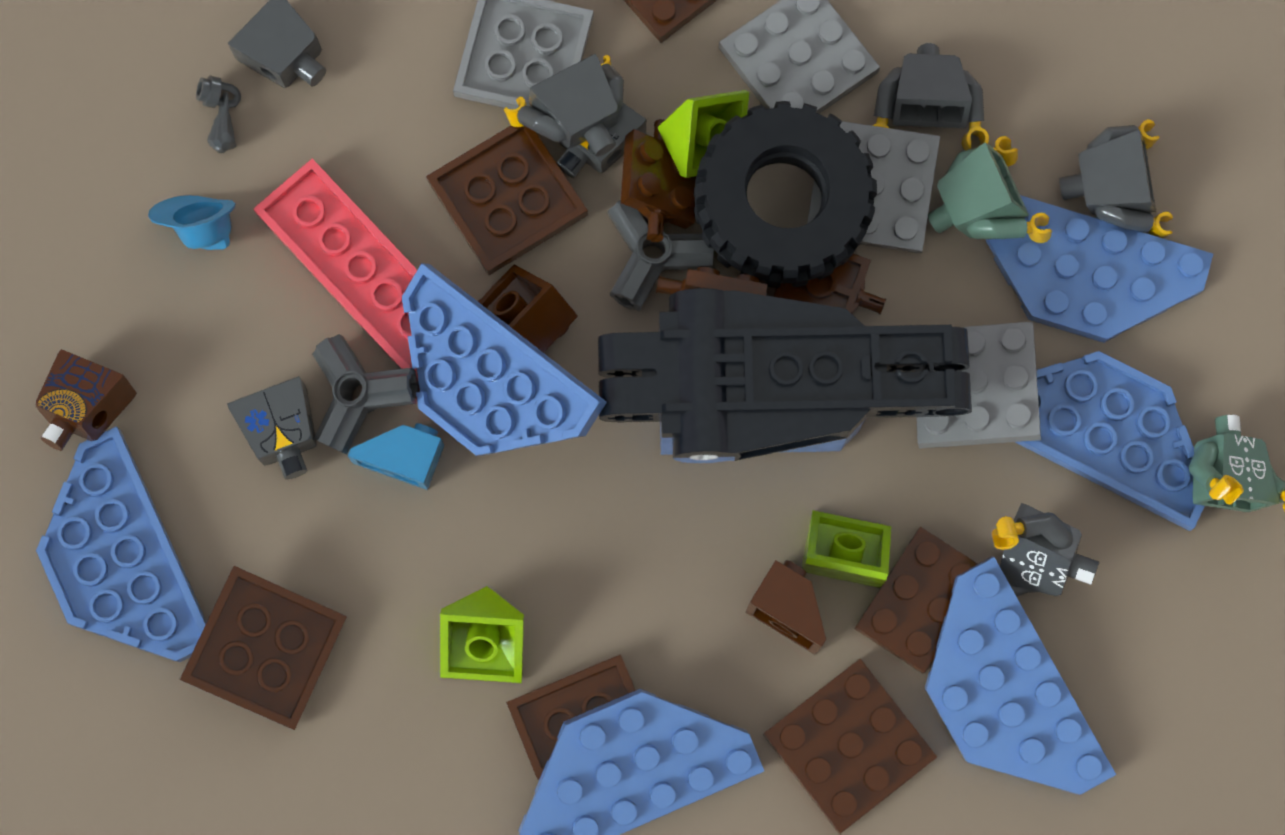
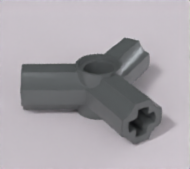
M621 200L608 210V216L632 252L630 259L610 292V296L622 306L640 312L661 272L664 270H697L698 267L713 268L714 250L707 247L702 234H666L663 232L664 239L662 241L651 242V240H647L648 219L638 210L620 203ZM648 246H655L662 251L663 255L652 259L644 254L643 249Z
M340 334L326 338L316 345L312 355L330 382L334 396L314 437L319 442L344 454H348L368 413L378 408L417 404L416 392H420L414 369L405 368L366 373L348 342ZM362 385L360 396L353 400V391L356 387Z

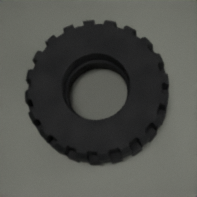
M790 101L776 102L774 108L765 109L761 104L749 108L747 115L742 118L736 115L725 123L724 130L720 134H715L709 142L704 157L701 158L696 177L694 212L696 222L700 224L703 230L702 238L708 248H714L718 253L717 260L726 268L732 266L739 270L740 274L752 275L766 281L767 287L779 288L781 283H791L792 287L807 285L809 280L815 278L822 280L831 275L835 268L844 265L853 255L872 222L876 208L874 206V198L877 195V180L871 176L873 163L869 153H862L859 149L860 138L853 130L846 133L840 127L842 120L830 113L826 118L816 113V106L805 103L802 109L792 108ZM784 163L797 166L806 171L817 183L822 196L820 210L815 218L808 224L796 228H781L762 220L753 211L747 199L748 183L757 170L767 165Z

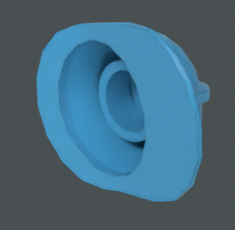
M192 195L177 196L155 204L149 210L148 217L153 223L172 227L182 243L188 248L206 250L226 249L230 244L229 234L232 227L230 212L234 210L236 204L232 200H217Z

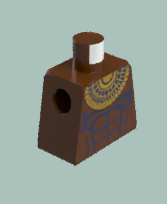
M61 349L36 400V408L50 423L41 436V440L59 451L63 450L73 434L90 441L98 440L137 394L123 374Z

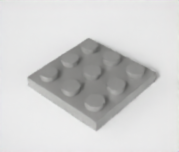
M478 0L453 89L454 97L502 108L507 107L513 110L519 107L516 99L521 96L525 99L527 106H530V87L583 60L594 17L593 10L549 0Z
M780 0L719 42L721 52L765 109L774 108L775 103L779 101H790L792 108L802 109L804 103L816 106V113L819 114L878 74L880 69L877 62L828 0Z
M842 121L840 127L846 133L853 130L860 138L859 149L861 152L869 153L873 163L871 176L877 180L874 216L860 244L922 253L940 136ZM815 180L807 224L819 212L822 201L821 192Z
M1033 321L962 327L968 330L970 367L962 372L970 373L972 412L960 416L917 417L919 449L1041 440Z

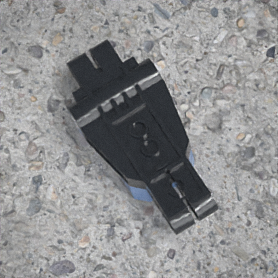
M708 288L681 290L669 296V312H659L658 332L609 333L598 337V374L606 378L599 381V396L607 402L599 414V419L605 422L617 423L660 422L661 455L673 454L674 460L686 463L738 461L777 452L841 451L860 431L866 418L946 417L971 413L970 373L962 372L970 367L968 330L962 327H952V324L865 326L846 308L734 290L723 291Z

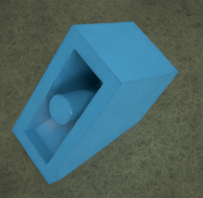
M416 423L414 428L401 425L351 448L348 457L355 465L428 490L444 449L442 439L437 437L438 431L419 423Z

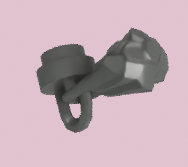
M211 75L207 79L201 77L196 89V100L202 101L203 106L211 108L219 106L218 115L213 122L207 141L218 153H225L227 150L236 147L229 108L236 107L239 104L241 93L237 87L222 82L219 77ZM221 90L233 93L234 99L229 100V94L227 92H224L220 98Z

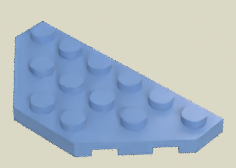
M1021 196L1029 214L1025 217L1026 222H1030L1032 216L1036 213L1042 212L1047 214L1049 217L1048 225L1037 226V228L1041 230L1051 229V238L1045 243H1036L1030 239L1027 233L1024 238L985 239L995 256L994 261L1009 286L1013 287L1021 301V308L1028 320L1103 343L1136 325H1140L1164 313L1169 308L1199 295L1205 288L1213 258V253L1140 231L1124 229L1100 219L1025 196Z
M421 263L402 295L404 313L409 315L412 335L408 336L412 369H417L420 392H416L418 409L476 456L586 436L607 402L432 265Z
M1100 351L1084 355L1082 358L1066 363H1058L1038 369L1037 384L1041 440L1015 443L1188 531L1193 530L1205 506L1193 504V475L1189 472V465L1194 455V447L1185 425H1182L1175 403L1177 401L1172 388Z
M116 426L105 431L98 440H86L79 444L73 458L75 460L67 482H64L52 510V513H54L45 536L42 535L36 552L68 624L180 663L190 658L207 621L124 436Z
M991 556L957 575L952 588V596L947 614L944 617L936 645V653L931 671L925 684V690L964 760L971 764L1079 795L1116 775L1114 769L995 557Z
M638 689L563 722L557 736L558 740L549 761L547 760L534 791L535 795L518 831L519 835H620L764 772V768L747 730L732 724L723 723L711 718L709 715L681 704L672 703L643 689Z

